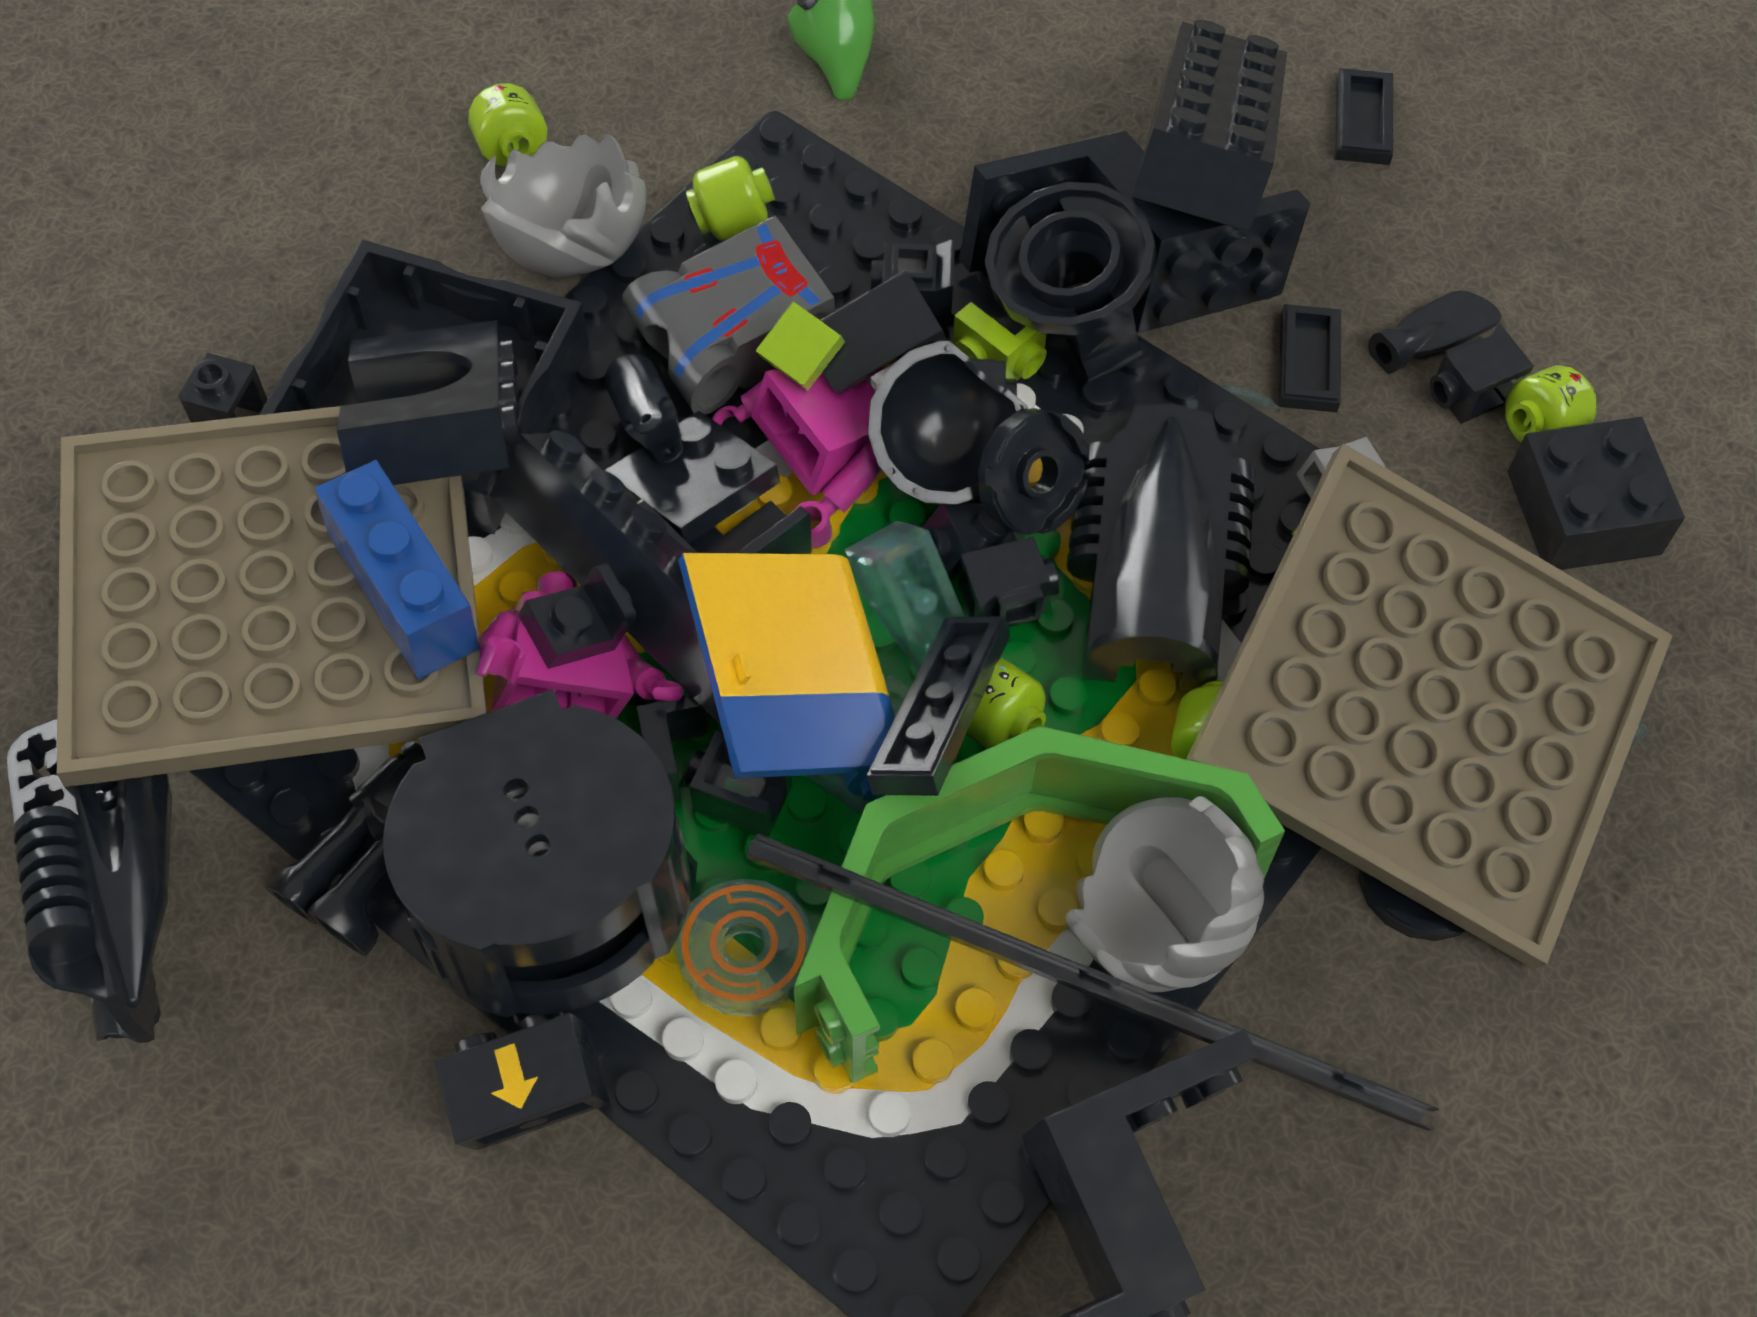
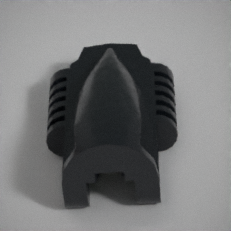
M1135 404L1126 427L1114 435L1112 442L1087 444L1089 447L1090 463L1084 462L1082 478L1088 479L1085 494L1071 518L1072 533L1069 537L1070 552L1067 555V570L1072 576L1080 580L1092 582L1083 678L1116 682L1119 665L1133 667L1135 659L1170 663L1172 672H1179V690L1191 691L1205 683L1217 681L1223 598L1238 596L1249 587L1248 569L1250 568L1251 560L1249 550L1252 543L1251 530L1253 526L1252 511L1254 509L1255 468L1250 462L1242 458L1228 456V448L1218 439L1212 413L1177 404Z
M57 719L34 727L19 736L11 745L6 761L14 818L13 837L16 845V861L19 865L18 877L21 884V901L24 905L23 917L26 925L25 933L28 956L32 969L49 986L54 989L90 997L96 1041L106 1040L108 1037L115 1039L128 1038L137 1043H147L155 1040L154 1026L159 1022L161 1015L158 994L155 989L156 981L152 970V958L168 904L172 792L168 774L64 787L57 775ZM44 758L46 769L51 774L43 777L38 771L44 766Z

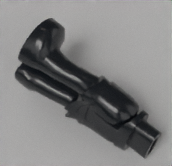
M420 740L417 743L407 741L400 749L402 753L395 754L386 759L366 781L357 787V791L349 796L353 806L344 819L301 860L279 870L265 886L267 891L286 907L313 924L319 923L340 942L365 957L374 947L379 936L369 913L370 902L389 876L383 848L387 812L400 782L411 766L426 760ZM371 834L375 841L341 879L330 888L333 879L343 865Z

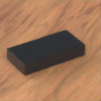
M1339 68L1336 83L1335 160L1390 165L1393 157V73Z
M1284 304L1281 312L1278 407L1337 413L1341 403V309Z

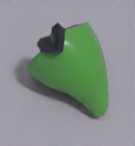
M797 0V4L791 9L787 17L789 29L795 41L809 57L819 64L832 88L835 98L839 101L852 99L855 96L870 55L876 18L873 0Z

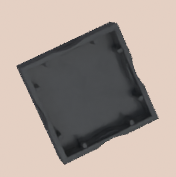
M362 239L327 298L316 330L302 349L293 356L259 415L357 404L348 364L351 340L497 320L501 340L512 339L518 371L516 379L519 397H517L519 434L546 433L590 347L582 302L505 280L470 276L451 269L439 261ZM515 444L509 445V455ZM502 469L462 475L468 527L495 534L506 512L489 494Z

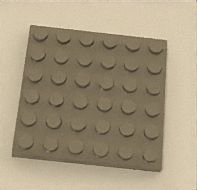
M340 406L61 437L57 775L64 787L419 740L420 737L488 713L484 677L475 673L481 659L480 649L429 675L417 679L327 533L314 488L346 473L337 434ZM462 475L393 485L469 602L480 648Z
M1343 443L1332 454L1186 759L1247 773L1281 824L1530 968L1536 969L1548 964L1673 635Z

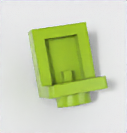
M972 302L954 317L953 345L966 354L969 359L1005 361L1006 378H1016V380H1019L1022 377L1028 379L1038 371L1046 358L1045 342L1047 333H1040L1026 326L1018 334L1013 335Z

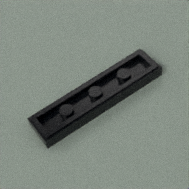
M946 617L867 773L872 795H939L988 687L995 665L1000 660L1010 638L1006 617Z

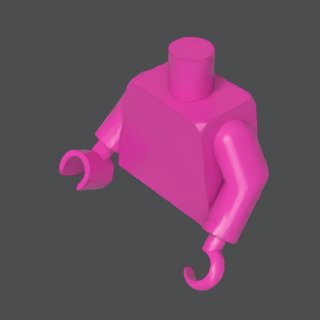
M778 369L766 371L760 383L740 396L743 402L742 405L739 407L725 406L714 414L712 420L721 425L729 417L735 416L740 423L752 417L809 493L815 495L823 492L825 496L820 502L805 501L795 508L797 509L802 506L811 515V521H820V524L811 531L812 548H819L827 544L831 539L833 531L830 517L838 509L845 512L873 483L882 470L877 464L868 436L870 402L875 389L866 379L839 395L834 392L822 372L807 391Z
M550 572L542 575L538 579V591L524 592L515 608L500 612L480 636L481 659L475 673L483 677L487 673L496 675L491 700V710L493 711L553 689L561 710L577 705L599 711L616 719L633 693L643 699L677 701L684 695V689L680 684L666 680L663 672L641 658L626 635L623 636L613 651L550 669L547 668L518 613L526 600L575 588L576 581L565 572Z

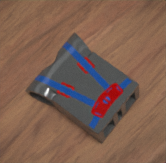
M776 215L682 262L678 272L668 270L657 271L639 277L629 284L622 294L624 308L647 343L668 360V374L693 413L701 411L705 415L724 405L738 387L746 390L755 386L763 380L766 371L777 369L761 358L756 349L793 301L819 320L835 312L834 296Z

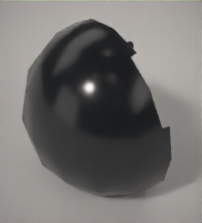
M937 341L910 350L885 371L870 402L868 436L878 466L898 489L925 503L956 505L980 497L978 470L985 445L996 427L1013 413L1027 410L1028 406L1011 391L1000 386L981 372L969 360V357L950 341Z

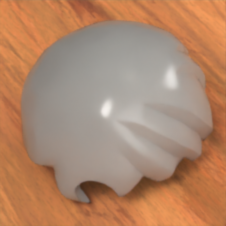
M586 134L579 135L572 146H560L553 141H546L540 145L534 157L513 149L509 154L506 170L498 180L495 176V156L481 171L480 184L487 198L481 211L491 233L510 259L520 266L552 278L572 277L609 266L631 246L643 222L647 199L645 182L640 178L637 164L634 161L625 159L617 140L608 134L603 137L600 143Z
M1199 796L1193 799V801L1176 797L1151 799L1124 809L1103 829L1093 850L1092 876L1080 879L1077 883L1076 891L1081 910L1073 908L1066 914L1065 920L1093 959L1110 976L1149 992H1165L1193 987L1213 978L1233 963L1247 949L1255 934L1259 915L1263 908L1264 891L1262 886L1264 874L1258 864L1256 853L1250 840L1220 808L1207 798Z

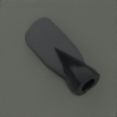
M1454 291L1417 309L1400 321L1395 328H1387L1373 334L1369 339V354L1387 374H1391L1404 368L1412 358L1440 353L1482 335L1500 322L1501 313L1494 304L1481 296L1468 291Z

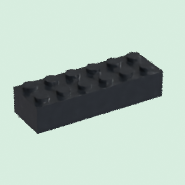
M1195 20L1193 24L1182 21L1161 87L1132 197L1250 232L1274 165L1287 52L1279 50V45L1266 37L1249 35L1247 40L1225 34L1226 29L1223 26L1211 21Z

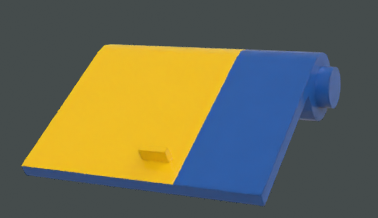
M683 553L678 562L735 779L843 773L847 789L850 793L863 795L867 801H874L885 796L872 795L867 773L896 716L849 560L844 556L834 554Z

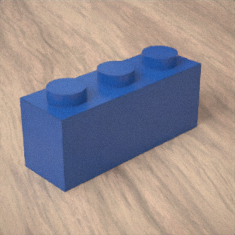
M377 460L314 488L329 537L417 679L429 675L480 649L469 602Z

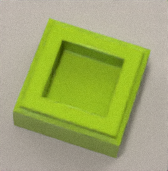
M793 301L756 349V352L761 358L808 391L844 345L845 341L840 334Z

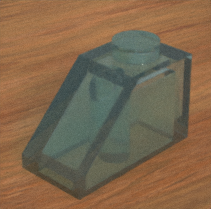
M896 521L846 548L845 552L869 606L919 671L946 617L965 616L929 530Z

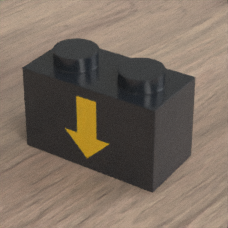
M571 1013L532 1014L521 1021L523 1029L499 1038L493 1032L470 1036L454 1045L456 1053L434 1060L455 1144L479 1150L610 1104L588 1023Z

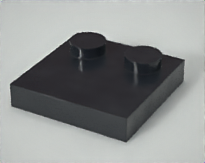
M697 411L678 423L679 437L684 449L682 454L673 462L659 464L653 453L642 446L605 470L618 477L624 483L625 492L636 502L644 499L688 544L780 483L778 467L775 462L701 411Z

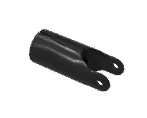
M627 354L617 358L609 365L605 373L604 384L625 431L645 449L651 451L659 464L673 462L682 454L684 447L679 437L677 411L653 363L647 357L639 354Z

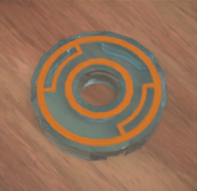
M734 879L711 886L690 903L685 923L675 943V954L683 980L689 985L690 991L701 1003L724 1014L752 1016L768 1011V1007L778 1004L783 999L785 1002L794 995V986L812 943L813 936L804 909L787 891L764 880ZM740 933L754 934L764 944L761 953L749 961H737L731 958L725 952V946L733 936Z

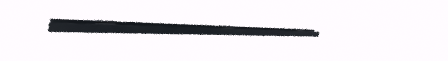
M757 834L748 848V859L1208 1044L1243 1030L763 835ZM1246 1031L1258 1057L1251 1061L1407 1124L1428 1131L1434 1130L1433 1127L1419 1121L1427 1110L1434 1112L1438 1111L1439 1108Z

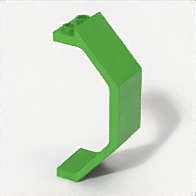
M1038 726L952 765L938 796L885 795L866 804L842 867L883 884L896 873L1029 812L1044 811L1107 825L1121 811L1143 801L1162 797L1186 798L1193 801L1196 797L1202 796L1220 808L1247 836L1255 850L1258 864L1265 878L1285 830L1247 773ZM831 892L794 986L797 1035L815 1026L821 1025L815 1029V1033L827 1061L832 1068L843 1064L850 1080L854 1084L878 1072V1066L873 1056L879 1054V1043L873 1033L880 1030V1025L848 966L872 908Z

